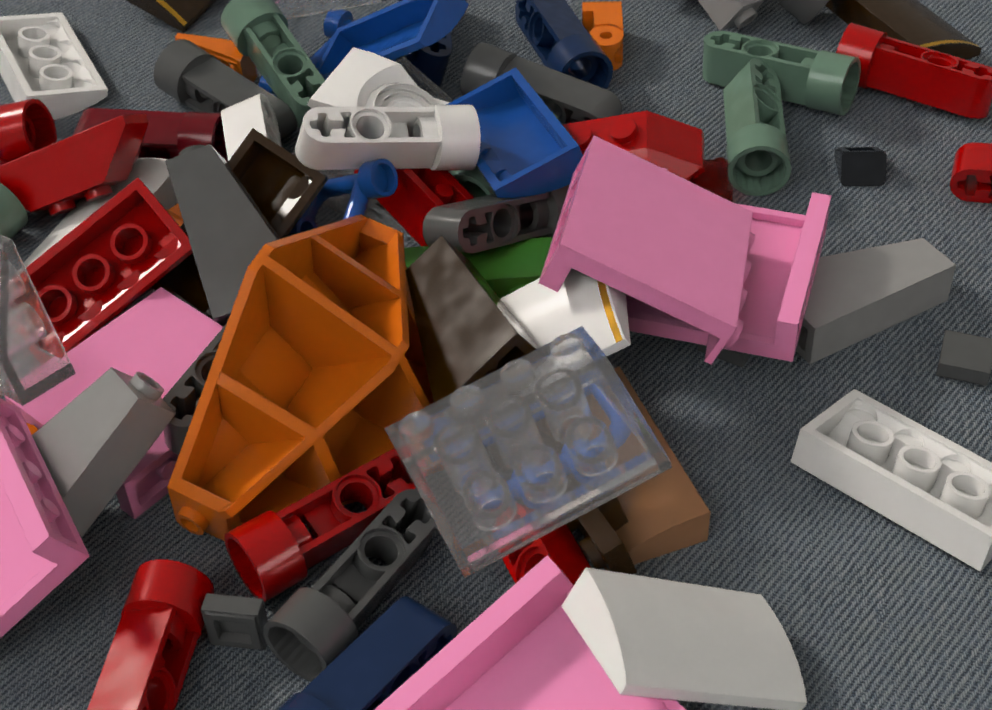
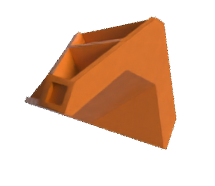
M359 214L263 245L244 275L167 486L175 519L184 529L196 535H203L206 532L225 542V533L267 510L277 513L385 452L398 447L415 450L424 458L428 469L427 477L446 470V465H439L430 460L421 442L424 429L431 422L445 417L443 412L433 402L405 272L407 267L405 263L403 232ZM348 500L343 502L342 505L345 506L356 501Z

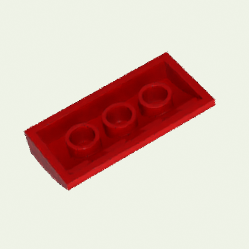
M137 177L0 288V316L39 366L44 369L97 332L193 252L188 235L149 188Z

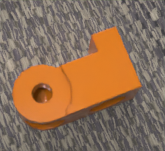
M622 1L582 2L583 26L612 63L613 71L618 70L623 64L624 32Z

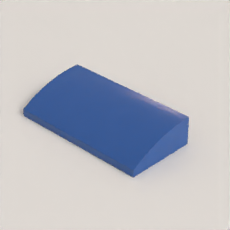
M402 0L337 28L317 69L326 80L353 47L375 53L389 60H394L430 46L452 31L463 17L469 4L466 0Z
M516 67L446 104L472 105L476 109L481 133L480 153L476 166L498 198L533 196L570 185L573 173L583 156L581 149Z

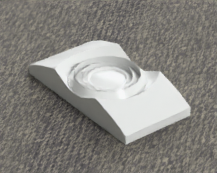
M353 47L309 99L307 105L310 108L429 107L430 105H446L450 102L434 98L427 91L418 87L401 64L375 53Z

